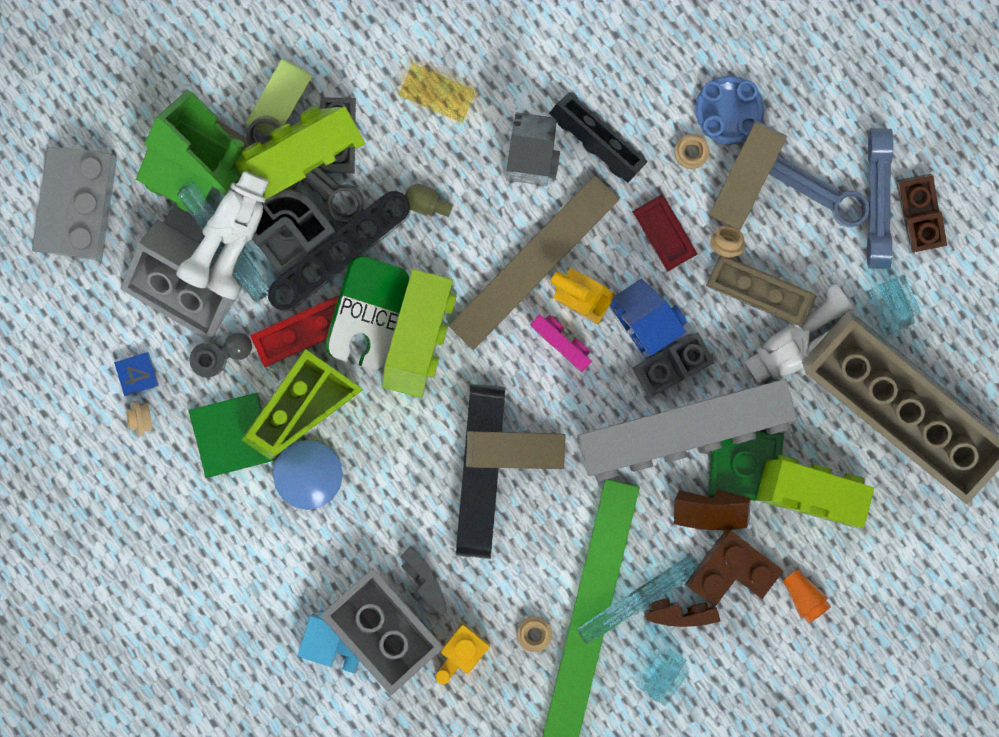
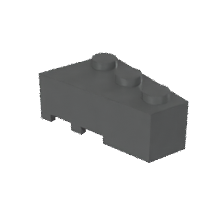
M515 113L506 169V181L548 186L549 178L556 179L560 151L553 150L557 123L554 117Z

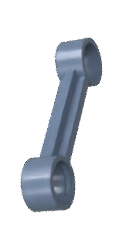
M870 128L868 134V161L870 163V211L867 239L868 269H890L892 264L890 197L893 130L886 128Z
M777 157L769 175L830 209L838 224L843 227L852 228L860 225L867 219L870 207L864 195L855 191L842 193L782 157ZM849 196L855 197L863 208L861 218L854 222L843 220L838 212L839 202L841 203L844 198Z

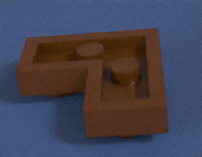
M727 528L686 581L685 585L715 607L735 580H738L763 599L783 573V570Z

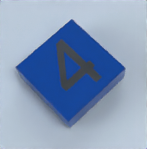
M149 352L114 362L124 396L159 386Z

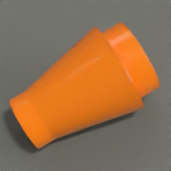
M799 569L782 581L791 596L800 618L804 617L808 623L813 622L831 608L827 602L829 597L807 579Z

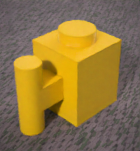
M571 267L566 275L556 272L551 279V284L556 286V293L553 299L599 325L616 296L604 285Z
M462 622L440 651L447 659L438 668L436 681L442 685L447 684L458 668L469 674L490 648V643Z

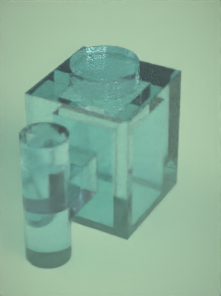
M905 274L868 289L884 328L893 325L896 331L914 324L913 317L921 313Z
M659 649L635 684L653 700L666 706L690 673L684 667L687 660L672 649H669L667 653Z

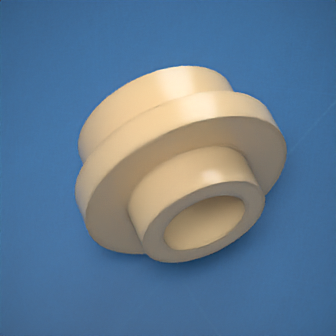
M697 134L684 135L678 140L674 149L677 162L687 169H696L704 165L710 153L707 141ZM687 146H695L698 149V156L689 158L685 153Z
M722 226L712 234L710 246L722 257L739 256L745 248L744 235L737 228Z
M132 401L131 409L126 410L127 425L129 430H135L137 436H143L145 431L152 430L149 406L147 403L139 404L138 401Z
M529 617L519 625L517 638L525 650L539 652L550 644L552 629L543 618ZM531 628L540 629L542 635L539 640L533 641L529 639L528 631Z

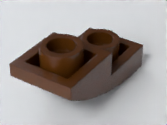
M926 174L897 180L898 193L911 251L914 253L947 246L943 216L938 207L934 176Z
M718 489L713 498L679 490L675 497L674 524L705 530L747 528L750 520L751 498Z
M665 598L649 603L650 610L643 611L647 621L667 626L691 627L721 622L717 607H708L707 602L687 607L688 613L682 615L679 604L677 602L670 603V599Z

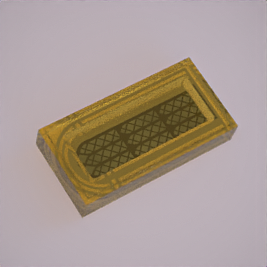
M412 63L398 96L463 124L477 91Z

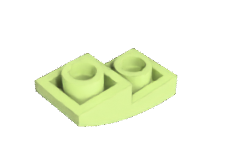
M282 58L247 119L246 124L250 125L260 116H271L277 119L282 126L285 125L313 75ZM259 123L254 127L272 138L271 133L276 130L269 123Z

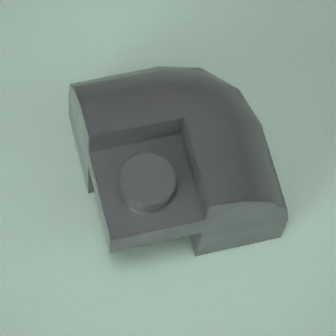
M282 190L266 199L265 203L261 202L263 213L252 240L282 276L334 235L336 231L314 202L306 195L293 190Z

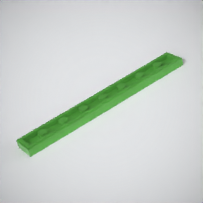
M606 479L604 482L542 737H579L640 489L638 486Z

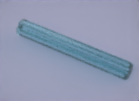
M189 182L179 189L177 196L203 230L215 211L195 183ZM222 241L217 248L219 254L225 245ZM242 250L235 263L233 274L252 300L257 302L269 294V286Z
M692 555L683 558L579 626L577 629L579 636L585 643L593 642L689 579L699 566V563Z

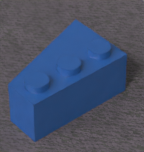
M642 278L618 293L610 304L611 309L644 359L652 356L687 332L683 326L688 322L678 306L675 305L671 308Z

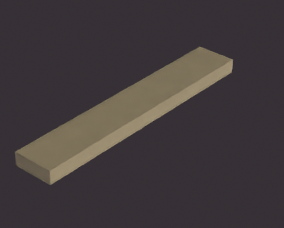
M594 175L448 326L474 351L620 199Z

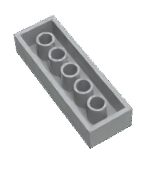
M782 379L579 434L577 438L587 475H596L597 481H602L619 476L617 469L630 466V470L635 472L653 467L652 460L664 457V461L667 463L688 457L686 450L698 448L699 453L722 448L720 441L731 438L733 444L756 439L755 432L765 429L766 434L770 435L791 429L789 422L798 419L787 379Z

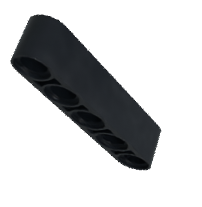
M390 191L384 194L275 280L268 290V300L271 305L284 312L297 308L345 270L354 257L364 255L402 225L411 213L410 202L407 196L398 191ZM392 199L401 200L405 204V210L399 217L387 215L385 206L388 201ZM364 221H373L377 225L376 235L371 239L361 238L358 235L359 225ZM338 242L346 243L349 246V255L343 261L333 260L330 255L331 247ZM310 264L319 265L322 270L321 278L315 283H308L303 278V271ZM282 286H290L294 291V298L287 305H280L275 298L276 291Z
M470 385L456 556L491 559L499 468L466 467L467 431L502 432L506 387Z

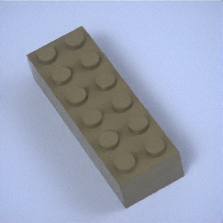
M849 309L802 362L807 375L965 504H968L999 470V433Z

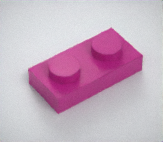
M539 314L530 324L532 329L581 373L592 362L587 357L591 351L578 339L575 338L570 342L561 334L565 328L551 315L544 319Z

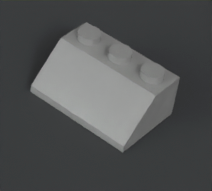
M47 147L32 247L33 252L102 261L117 157L110 153Z
M157 219L138 243L120 289L211 342L235 300L217 294L208 286L206 288L195 287L176 275L180 264L189 259L200 244ZM215 253L212 258L209 270L212 268V266L214 265L215 261L219 256L217 253ZM235 265L233 277L238 282L241 291L249 272Z
M374 568L320 615L323 621L390 696L444 648Z

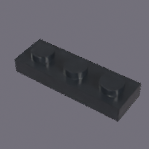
M570 92L549 112L562 129L571 132L582 142L583 147L588 152L598 156L608 165L610 171L615 176L624 179L627 183L648 162Z

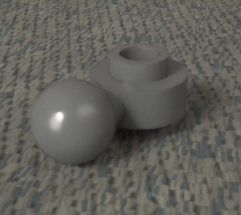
M235 332L226 338L223 346L214 342L198 344L191 351L189 358L190 366L201 377L216 376L224 370L228 358L243 360L248 357L252 350V342L246 334ZM205 353L209 354L212 358V363L209 367L203 365L201 361Z

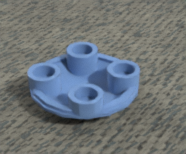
M729 75L715 78L706 83L697 97L695 106L697 123L705 135L717 143L729 145L745 142L754 122H763L765 110L762 96L758 92L755 83L741 77Z
M312 440L294 442L284 449L276 459L273 470L275 488L281 498L293 507L305 510L320 508L333 500L341 487L343 477L341 461L335 452L322 442Z

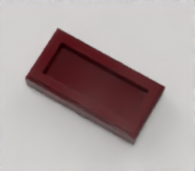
M663 194L632 211L666 272L698 255Z

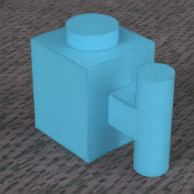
M320 610L319 615L311 614L297 656L331 667L336 653L346 656L342 669L347 672L356 673L359 660L320 617L324 610Z

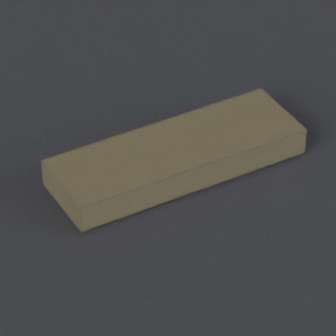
M758 121L754 122L709 216L741 230L787 139V135Z
M719 256L706 284L710 289L803 328L817 298V295L732 258Z
M467 431L466 467L564 469L566 434Z

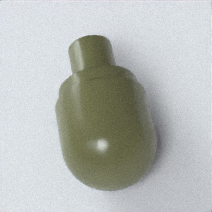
M422 184L412 185L405 193L410 202L411 210L424 216H433L434 212L449 217L454 205L441 200V194L436 192L437 190Z

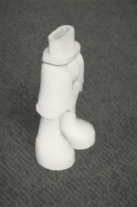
M244 170L238 184L232 183L231 190L222 199L214 215L208 220L207 225L202 230L203 235H205L204 239L194 254L178 267L176 275L180 279L198 288H206L208 286L217 294L236 300L240 292V286L233 277V269L243 247L253 238L262 217L263 205L261 202L265 203L266 200L263 194L269 183L267 179ZM222 241L225 245L214 265L209 270L212 258Z
M837 283L826 291V302L808 315L803 328L789 323L785 328L769 338L762 348H757V354L744 361L758 385L772 377L776 380L779 376H788L804 369L802 362L829 331L809 342V334L843 316L848 309L850 311L853 310L852 305Z

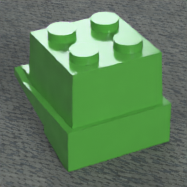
M187 89L156 117L144 143L148 148L136 180L144 184L149 191L155 194H162L174 201L180 209L198 215L219 192L225 196L231 190L232 183L239 182L241 174L234 162L244 157L241 153L244 150V143L239 139L232 138L217 123L219 117L193 92Z

